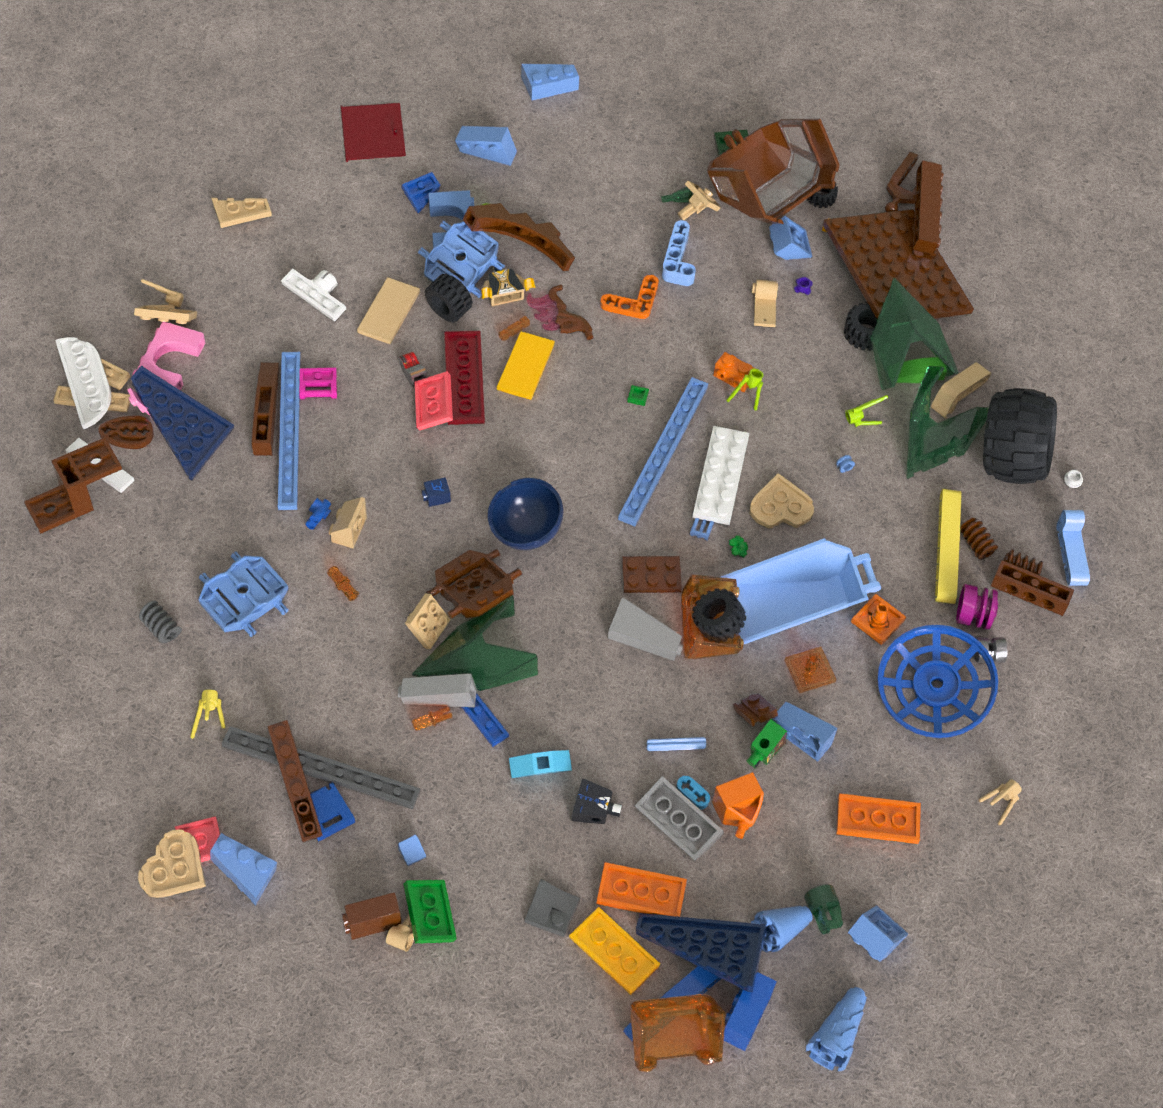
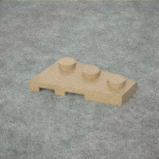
M212 198L221 228L272 216L267 199L246 198L244 201H236L234 198H227V200Z

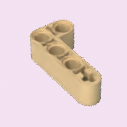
M974 363L943 384L931 408L944 418H947L946 416L954 411L960 400L987 382L991 372L979 363Z

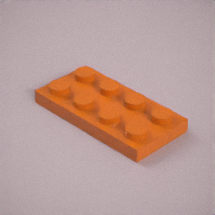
M839 793L836 834L919 844L921 803Z
M605 862L596 904L644 914L680 917L687 879Z

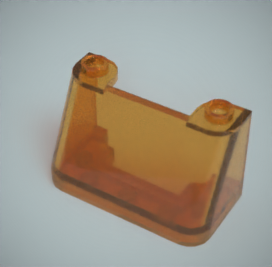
M702 575L690 576L681 594L683 644L686 659L738 654L743 649L744 641L739 634H735L733 639L728 638L726 642L722 640L719 643H716L714 640L712 642L702 635L692 618L694 613L692 609L696 606L695 602L701 599L700 596L702 594L706 595L709 590L714 591L716 588H719L721 591L724 588L727 591L733 592L738 598L740 590L737 587L736 579ZM724 612L716 615L714 619L719 618Z
M699 994L635 1001L631 1004L630 1017L635 1066L639 1071H652L657 1066V1060L694 1055L706 1065L722 1062L726 1013L711 996Z

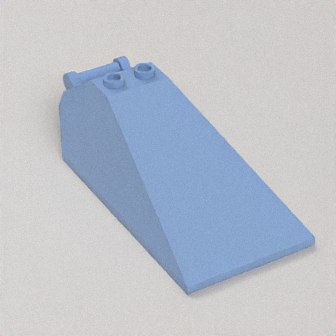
M824 538L699 584L698 587L701 595H706L707 591H714L716 588H719L720 591L724 588L727 591L733 592L746 612V621H743L745 625L743 628H740L741 632L739 634L736 633L733 639L728 638L726 642L720 640L719 643H716L718 652H725L869 600L867 593L877 592L881 589L870 563V555L865 553L854 557L851 548L827 541ZM863 564L869 584H863L857 565ZM724 612L716 615L714 619L719 618Z

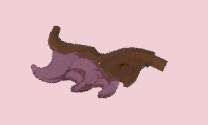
M560 284L552 287L549 293L541 298H532L531 293H529L527 304L540 312V314L534 313L536 319L548 323V325L542 324L545 330L555 331L560 328V333L567 334L580 331L585 333L587 340L593 339L592 327L586 319L567 312L566 304L557 296V292L563 290V285Z

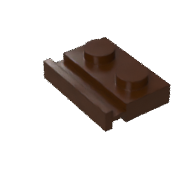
M759 693L741 700V704H733L735 712L752 727L755 726L756 722L763 723L778 716L777 709Z

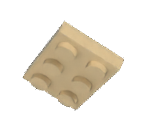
M143 305L135 308L134 315L140 316V319L143 320L158 318V321L161 322L176 320V323L187 324V322L197 318V311Z

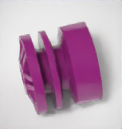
M964 584L958 601L956 623L969 626L973 618H976L977 628L981 627L984 620V629L990 630L998 610V591L992 589L988 597V588H984L981 595H978L977 586Z

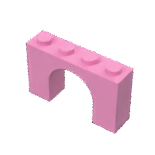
M162 322L160 328L156 329L153 341L149 342L147 352L141 357L140 365L134 370L133 374L140 366H143L181 391L183 387L182 376L163 370L156 363L162 355L172 351L198 357L205 345L204 334L171 323Z

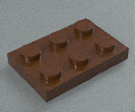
M622 556L624 593H677L682 591L680 556Z

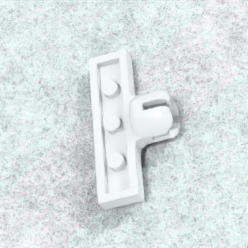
M292 268L281 280L282 284L335 322L346 310L344 304L330 295V292L338 284L336 278L331 273L327 275L328 271L322 270L314 279L309 280Z

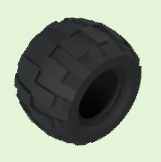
M1024 388L1006 389L1004 392H996L992 396L987 413L983 446V466L988 475H993L995 479L1015 484L1035 483L1037 480L1043 481L1048 477L1052 463L1057 424V402L1054 397L1046 396V393L1034 389Z

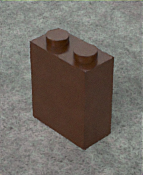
M395 892L344 905L345 913L342 914L346 934L350 933L352 940L387 931L392 926L401 924L400 910Z

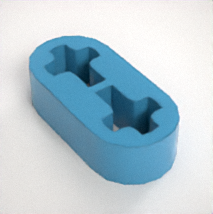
M689 776L680 777L677 781L676 789L700 810L707 808L710 802L709 793L693 778ZM682 783H683V784L689 783V784H690V785H689V789H688V788H684V789H683V788H682ZM698 797H705L704 802H697Z

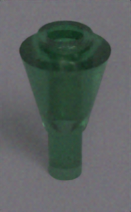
M686 186L670 195L661 196L662 203L670 201L689 203L693 193Z

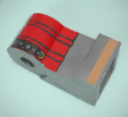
M414 352L398 357L403 373L412 387L415 386V381L427 378V371L424 366H421ZM421 376L420 379L414 380V377Z

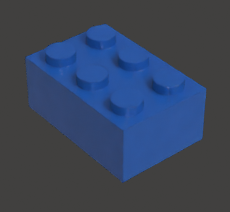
M757 972L753 992H747L740 988L739 993L736 994L730 1011L723 1021L720 1030L723 1032L721 1040L743 1051L746 1050L772 996L777 981Z

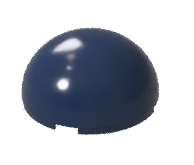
M521 478L510 482L511 484L499 490L490 502L488 522L491 531L500 542L513 549L532 550L547 544L554 538L561 527L564 509L559 493L551 484L537 478Z

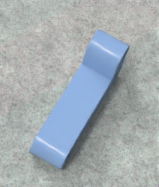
M684 220L677 221L674 225L663 263L662 278L669 283L690 286L694 283L696 268L692 264L682 262L690 229L689 223Z
M1063 510L1056 526L1057 531H1059L1057 534L1060 547H1062L1060 550L1063 563H1065L1064 570L1068 586L1088 585L1090 581L1081 533L1085 522L1083 510Z

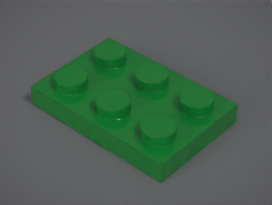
M406 880L403 886L415 944L454 942L457 937L445 880Z

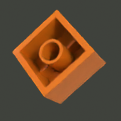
M752 772L716 786L712 804L722 824L737 826L738 829L735 836L742 839L745 831L752 827L758 818L764 792Z

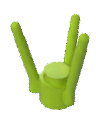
M751 369L749 374L744 376L743 380L726 401L730 402L747 382L749 389L757 387L754 410H757L763 385V372L759 369Z
M888 395L846 410L845 415L848 423H854L855 427L882 424V421H861L864 418L862 410L887 399Z

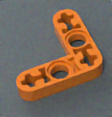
M654 275L645 276L637 300L605 294L601 297L600 306L608 312L639 319L648 318L657 293L659 280ZM650 282H653L651 285V289H649L648 284ZM650 295L651 298L646 300L643 299L642 296ZM627 304L630 306V308L623 309L621 308V305ZM642 305H645L644 312H640Z

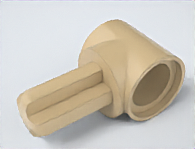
M407 916L403 924L392 926L386 937L387 944L405 952L411 948L414 941L410 916Z

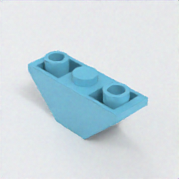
M569 750L547 751L509 758L511 778L572 771Z

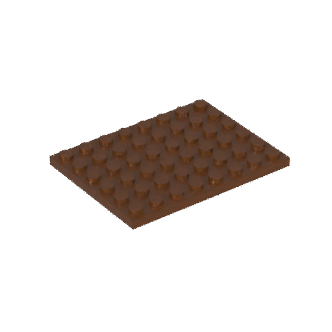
M913 209L825 219L823 222L825 230L881 326L972 314L974 310L937 248L933 254L913 250L915 212Z

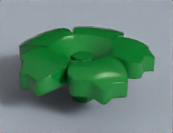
M738 535L729 540V545L732 546V554L744 558L748 550L747 542H744V539Z

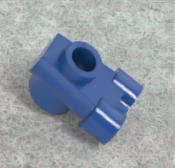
M317 498L308 509L313 513L305 523L309 529H315L321 519L325 520L331 512L329 509L331 503L328 500L324 499L322 502Z

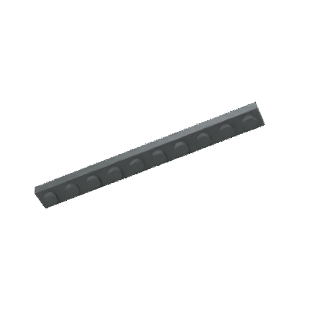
M231 726L229 727L222 741V747L279 765L271 739ZM298 749L306 775L414 809L421 792L420 788Z

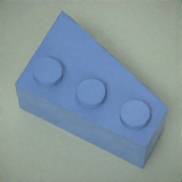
M521 64V78L531 100L579 90V75L574 65Z
M462 126L455 140L459 151L509 166H511L517 153L508 127Z
M785 702L777 711L778 716L772 718L774 722L787 730L786 739L816 761H819L831 747L837 731V727L788 702Z
M222 833L210 851V860L256 906L276 871L277 862Z

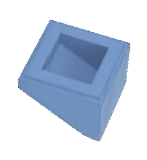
M417 835L398 843V850L407 866L426 857Z

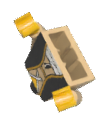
M494 266L492 268L493 272L488 274V280L483 284L481 295L482 299L490 297L491 306L523 300L524 289L528 291L529 288L536 287L533 278L524 279L515 274L513 269L500 271Z

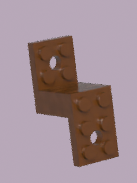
M105 437L51 460L59 486L24 501L40 534L93 511L94 508L86 485L122 470L120 462ZM93 459H101L97 464L91 463ZM49 507L55 508L53 512H45Z

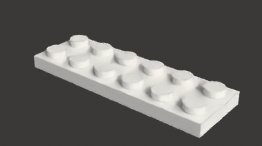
M713 426L693 518L730 525L749 433Z

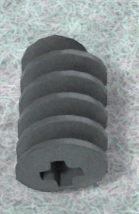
M150 601L141 609L139 613L140 621L148 627L149 631L158 638L160 643H168L177 638L182 631L181 627L177 626L175 621H172L171 616H167V611L163 610V607L158 605L157 601Z

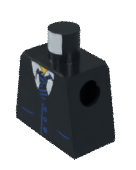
M582 778L572 813V821L605 824L608 814L620 817L622 805L611 802L613 794L611 790Z

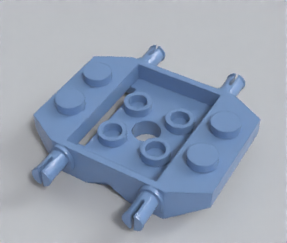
M443 221L440 227L446 230L447 233L442 241L430 253L423 247L418 251V254L426 259L424 275L432 282L441 274L452 275L469 292L480 298L481 290L475 287L480 278L491 265L500 271L505 267L504 264L497 260L499 243L483 231H471L465 222L456 223L451 226ZM460 253L466 255V258L462 261L456 259V256ZM436 261H441L465 280L462 281Z
M234 552L231 558L235 563L226 572L217 574L211 579L206 573H202L199 576V579L204 583L199 597V604L224 632L244 629L250 637H253L257 633L250 625L253 621L274 607L282 615L288 612L289 609L282 603L288 591V585L263 557H241L238 552ZM242 587L248 589L246 593L241 594L238 592ZM217 589H219L223 593V595L230 601V603L237 609V611L240 613L239 615H237L235 611L228 605V603L220 596V594L216 591Z

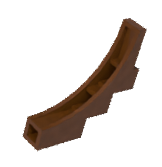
M501 203L469 206L464 215L463 221L471 231L495 232L521 240L544 253L562 271H569L575 259V256L559 239L561 233L552 222L535 224L527 213L510 214Z

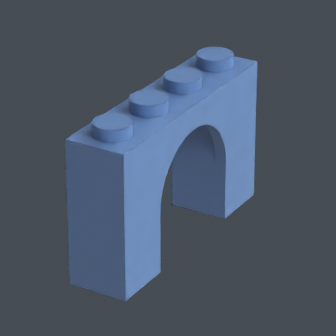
M470 190L428 193L430 217L455 216L463 221L468 207L475 206L474 197L470 196ZM447 232L432 233L433 248L442 241Z

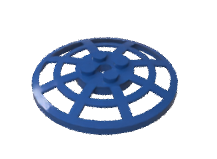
M925 625L905 632L887 648L879 665L878 690L886 710L904 728L926 737H953L972 730L989 714L998 692L997 669L988 650L972 635L951 626ZM933 634L932 645L918 648L911 653L903 646V643L916 636ZM941 634L957 637L970 644L971 647L962 654L953 648L940 645ZM895 650H897L904 660L898 667L896 679L884 677L887 662ZM977 651L987 664L991 680L979 681L976 669L970 661ZM932 652V661L926 662L923 665L915 659L921 654ZM940 652L950 654L958 658V660L953 665L940 661ZM910 664L916 670L914 679L902 680L903 671ZM964 665L969 670L972 681H961L958 671ZM939 680L943 685L940 688H935L931 682ZM884 685L896 687L897 696L905 707L897 714L892 710L887 701ZM902 688H913L917 698L909 704L903 695ZM991 688L988 704L979 716L971 710L977 699L979 689ZM973 689L971 698L966 705L957 699L960 690ZM924 703L927 706L933 707V717L924 715L915 709ZM952 704L959 710V712L953 715L941 717V707ZM912 714L921 720L934 723V733L917 729L907 724L903 719ZM963 715L973 721L960 730L942 733V723L954 721Z

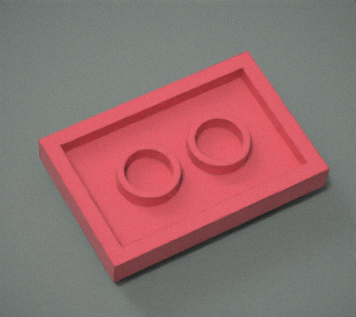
M448 371L415 381L416 427L419 430L453 420L451 375Z

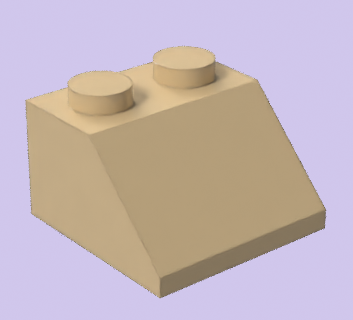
M360 497L346 501L342 509H338L336 514L337 520L335 524L331 525L329 530L333 543L354 548L367 519L365 498Z

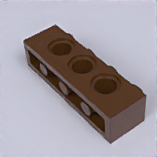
M1003 560L991 584L993 588L1061 616L1064 615L1074 593V589Z

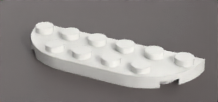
M74 337L60 338L55 341L83 429H86L96 424L107 412L111 402L110 385L102 360L92 344L80 341Z

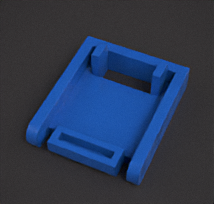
M333 782L329 783L330 790L324 786L311 793L323 836L317 838L318 842L355 823L353 814ZM340 815L341 820L327 828L323 827V823Z

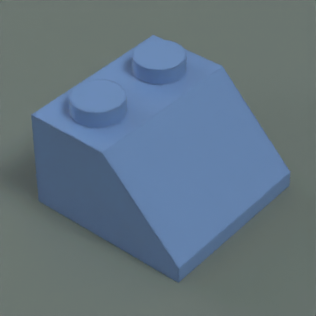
M786 216L781 218L784 224H772L769 226L770 238L774 246L773 251L778 257L780 256L784 260L813 257L807 232L804 228Z
M878 906L863 913L848 932L855 943L862 945L868 951V954L879 962L885 959L908 936V933Z

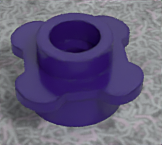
M806 277L796 279L794 291L808 295L811 293L810 287L813 283Z

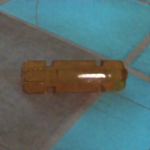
M526 316L520 318V321L517 320L506 327V330L500 331L499 338L502 341H506L509 339V336L512 337L523 330L522 328L528 327L530 320Z

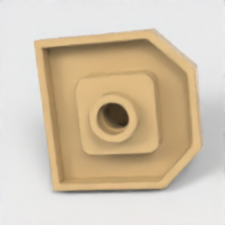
M690 181L685 183L694 194L689 199V204L678 212L681 220L687 219L694 212L700 213L706 207L715 211L721 208L712 197L713 193L708 188L703 189Z

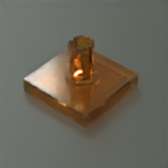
M821 646L785 657L784 661L799 693L835 683L837 680Z

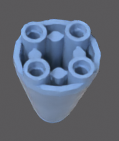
M806 906L758 912L751 923L766 924L762 950L764 952H777L809 925V922L812 921V913Z

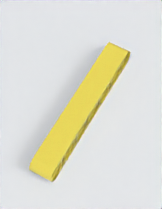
M942 489L940 494V500L942 501L939 505V516L941 517H939L938 526L940 533H938L937 546L939 547L937 549L938 565L936 567V580L938 581H936L935 596H937L935 602L955 604L958 588L961 491Z

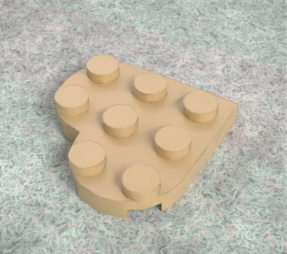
M778 473L755 495L751 501L749 513L756 523L766 528H773L782 522L798 528L811 520L814 506L812 499L806 493Z
M172 830L165 833L164 838L156 846V855L148 858L141 871L139 870L138 872L139 884L150 897H167L206 887L198 843L190 833L184 832V830Z

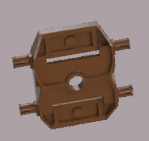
M497 549L488 554L468 550L435 571L436 585L429 591H426V593L431 594L433 597L440 593L447 601L453 603L455 608L447 612L451 619L460 613L465 618L478 617L514 595L513 580L521 576L522 572L517 568L511 573L506 574L492 561L500 556V552ZM471 572L470 575L466 576L465 578H461L462 576H464V575H466L467 573Z

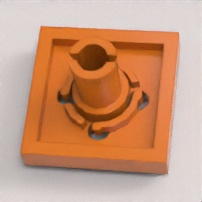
M875 594L852 618L851 622L882 645L905 621L906 616Z

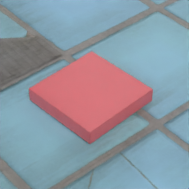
M216 816L175 827V830H184V832L190 833L196 839L202 862L210 860V851L220 836Z

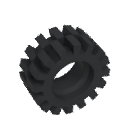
M835 183L834 189L821 188L820 190L826 191L828 194L821 195L816 192L807 198V201L809 200L810 204L814 203V207L819 205V208H822V206L828 208V205L832 206L837 198V184Z

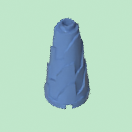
M854 987L848 989L841 1001H838L831 1014L824 1020L819 1030L814 1033L806 1046V1052L811 1051L809 1057L829 1070H833L834 1066H838V1071H843L849 1063L857 1029L863 1017V1009L867 999L865 992L861 988Z

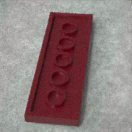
M481 331L444 332L446 371L451 375L453 420L449 421L448 425L485 424Z

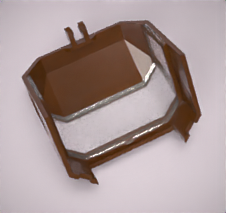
M820 118L781 119L758 128L744 139L739 130H733V138L731 135L724 137V141L729 149L710 161L707 168L708 175L720 201L727 203L751 218L770 224H784L779 219L821 188L834 189L836 183L834 178L840 164Z

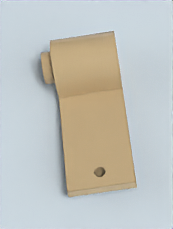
M756 280V283H752V293L755 294V326H776L778 281Z

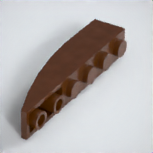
M261 362L251 442L254 456L273 455L279 363Z
M288 720L267 726L302 842L321 837L323 834L291 726Z

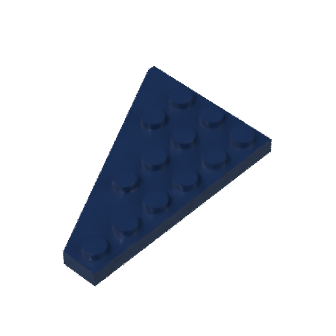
M140 366L130 378V383L187 477L193 480L234 429V424L148 369Z
M639 914L636 925L637 935L747 992H753L766 933V924Z

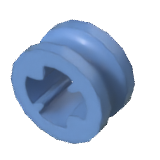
M845 455L836 462V465L840 467V472L844 473L851 470L855 463L850 455Z

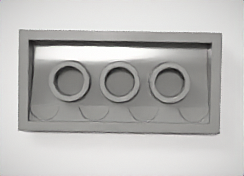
M663 776L635 805L643 815L694 861L699 859L724 834L723 830Z

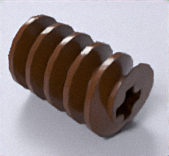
M971 518L960 526V532L963 534L964 539L967 540V544L971 546L974 555L979 560L991 556L998 549V545H993L994 539H989L991 534L985 533L987 528L981 527L983 522L977 521L976 518Z
M1014 549L1006 553L1003 560L1037 575H1040L1043 568V561L1036 565V559L1032 558L1029 562L1028 555L1021 559V552L1014 556Z

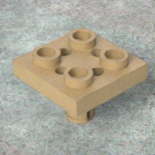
M425 593L414 611L407 617L405 624L424 648L431 649L451 619L431 594Z

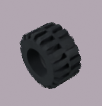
M441 274L425 289V298L432 310L448 322H457L472 307L473 301L469 291L452 275Z
M868 302L866 304L859 303L858 306H853L847 314L844 334L846 340L849 339L848 343L850 345L855 344L854 347L857 349L861 347V350L865 351L868 348L869 351H872L873 347L878 349L880 345L883 346L885 344L891 325L881 326ZM861 324H868L874 328H866Z
M716 588L714 591L709 590L706 595L702 594L700 596L701 599L695 602L696 606L692 609L694 612L692 614L693 622L702 635L711 642L714 640L716 643H719L720 640L726 642L728 638L733 639L736 633L739 634L741 632L740 628H743L745 625L743 622L746 621L745 609L733 592L727 591V589L723 588L721 591L719 588ZM724 612L719 618L714 619L716 615Z

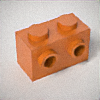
M724 352L715 363L713 376L736 388L744 376L748 375L754 367L739 360L734 355ZM747 382L741 387L740 391L745 392L749 387Z

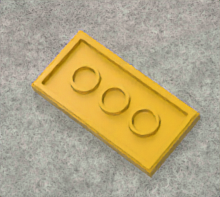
M521 331L499 380L497 390L532 400L555 341Z
M600 907L592 912L569 935L572 941L630 995L660 966V963Z

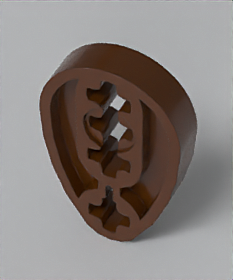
M142 416L118 417L102 423L98 428L101 439L105 437L109 444L125 449L144 448L152 441L154 436L151 422Z

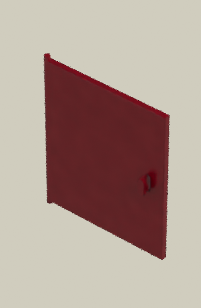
M400 103L340 106L346 162L348 160L406 156Z

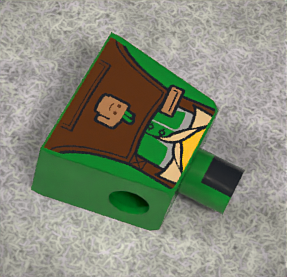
M770 719L752 742L751 755L746 760L747 763L753 768H756L761 761L767 765L786 743L787 730Z

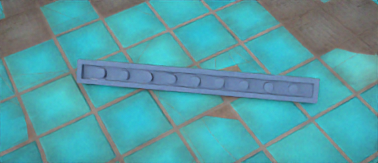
M282 352L278 510H298L300 352Z
M693 377L690 379L625 502L618 520L634 527L637 525L708 388V383Z

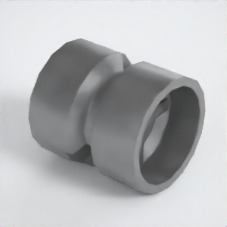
M988 637L976 638L988 650L994 663L1006 662L1007 642L1004 637H993L991 640ZM977 651L974 654L975 661L977 663H985L984 659Z

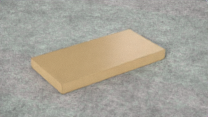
M387 277L359 325L358 333L391 344L418 297L420 288Z

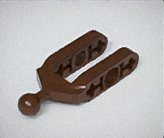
M912 151L909 152L887 184L886 190L894 200L886 204V212L898 211L899 203L915 204L916 186L912 192L900 187L918 160L919 155Z

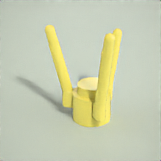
M204 690L202 692V699L199 700V707L190 736L192 739L195 737L202 709H205V720H208L209 712L217 707L221 727L225 728L221 700L218 699V692L215 690Z

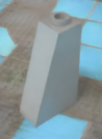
M621 599L609 628L608 639L675 661L676 656L681 655L684 647L681 644L682 636L627 599Z
M471 674L403 678L402 685H399L398 697L401 698L403 704L475 707L477 688Z

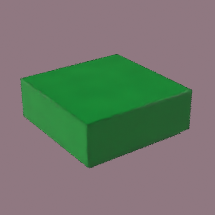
M631 385L627 402L645 406L649 389Z

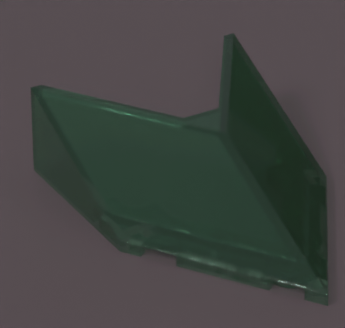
M893 278L891 288L877 319V325L871 335L881 389L887 390L895 387L910 344L917 341H922L946 365V377L959 374L940 324Z
M942 366L927 367L910 411L907 479L913 477V473L920 470L925 472L946 463L948 458L955 455L957 457L964 455L987 419L989 407H974L939 423H936L929 417L931 389L945 369Z
M513 595L482 615L473 617L457 626L412 673V676L420 677L421 675L429 677L471 674L477 690L483 691L538 675V657L536 654L485 643L482 635L494 621L515 616Z

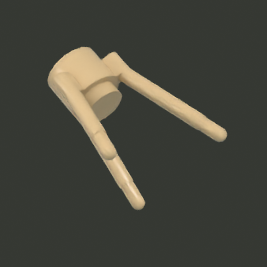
M144 279L141 280L142 283L167 294L166 302L169 303V305L146 306L174 309L175 307H181L184 298L182 293L171 291Z
M1011 779L1006 784L1002 783L998 788L979 799V802H983L999 792L1000 794L990 802V805H994L1001 798L1007 801L1011 800L998 822V825H1002L1014 803L1019 800L1018 794L1022 789L1015 780Z

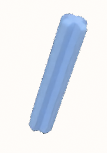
M705 737L648 739L646 745L648 751L705 749L706 739Z

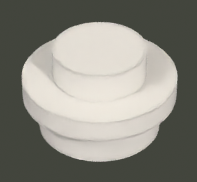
M1077 470L1067 472L1064 476L1065 484L1072 488L1081 486L1083 482L1082 474Z

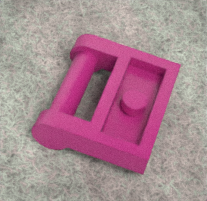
M300 368V400L308 397H331V399H337V369ZM306 387H331V390H306Z

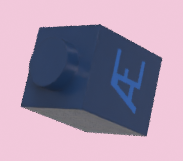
M446 477L424 482V490H421L423 501H427L429 507L451 502V493Z

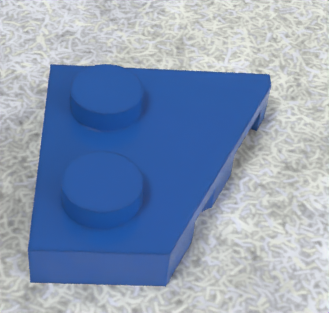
M433 172L402 184V190L417 213L429 202L428 193L438 192L440 189V184Z

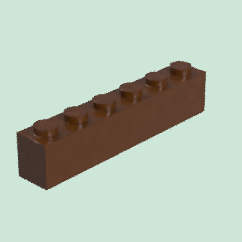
M922 160L916 171L913 250L933 254L935 249L939 248L941 244V238H939L942 225H940L942 217L940 208L943 201L941 198L943 191L941 182L944 173L942 172V165Z

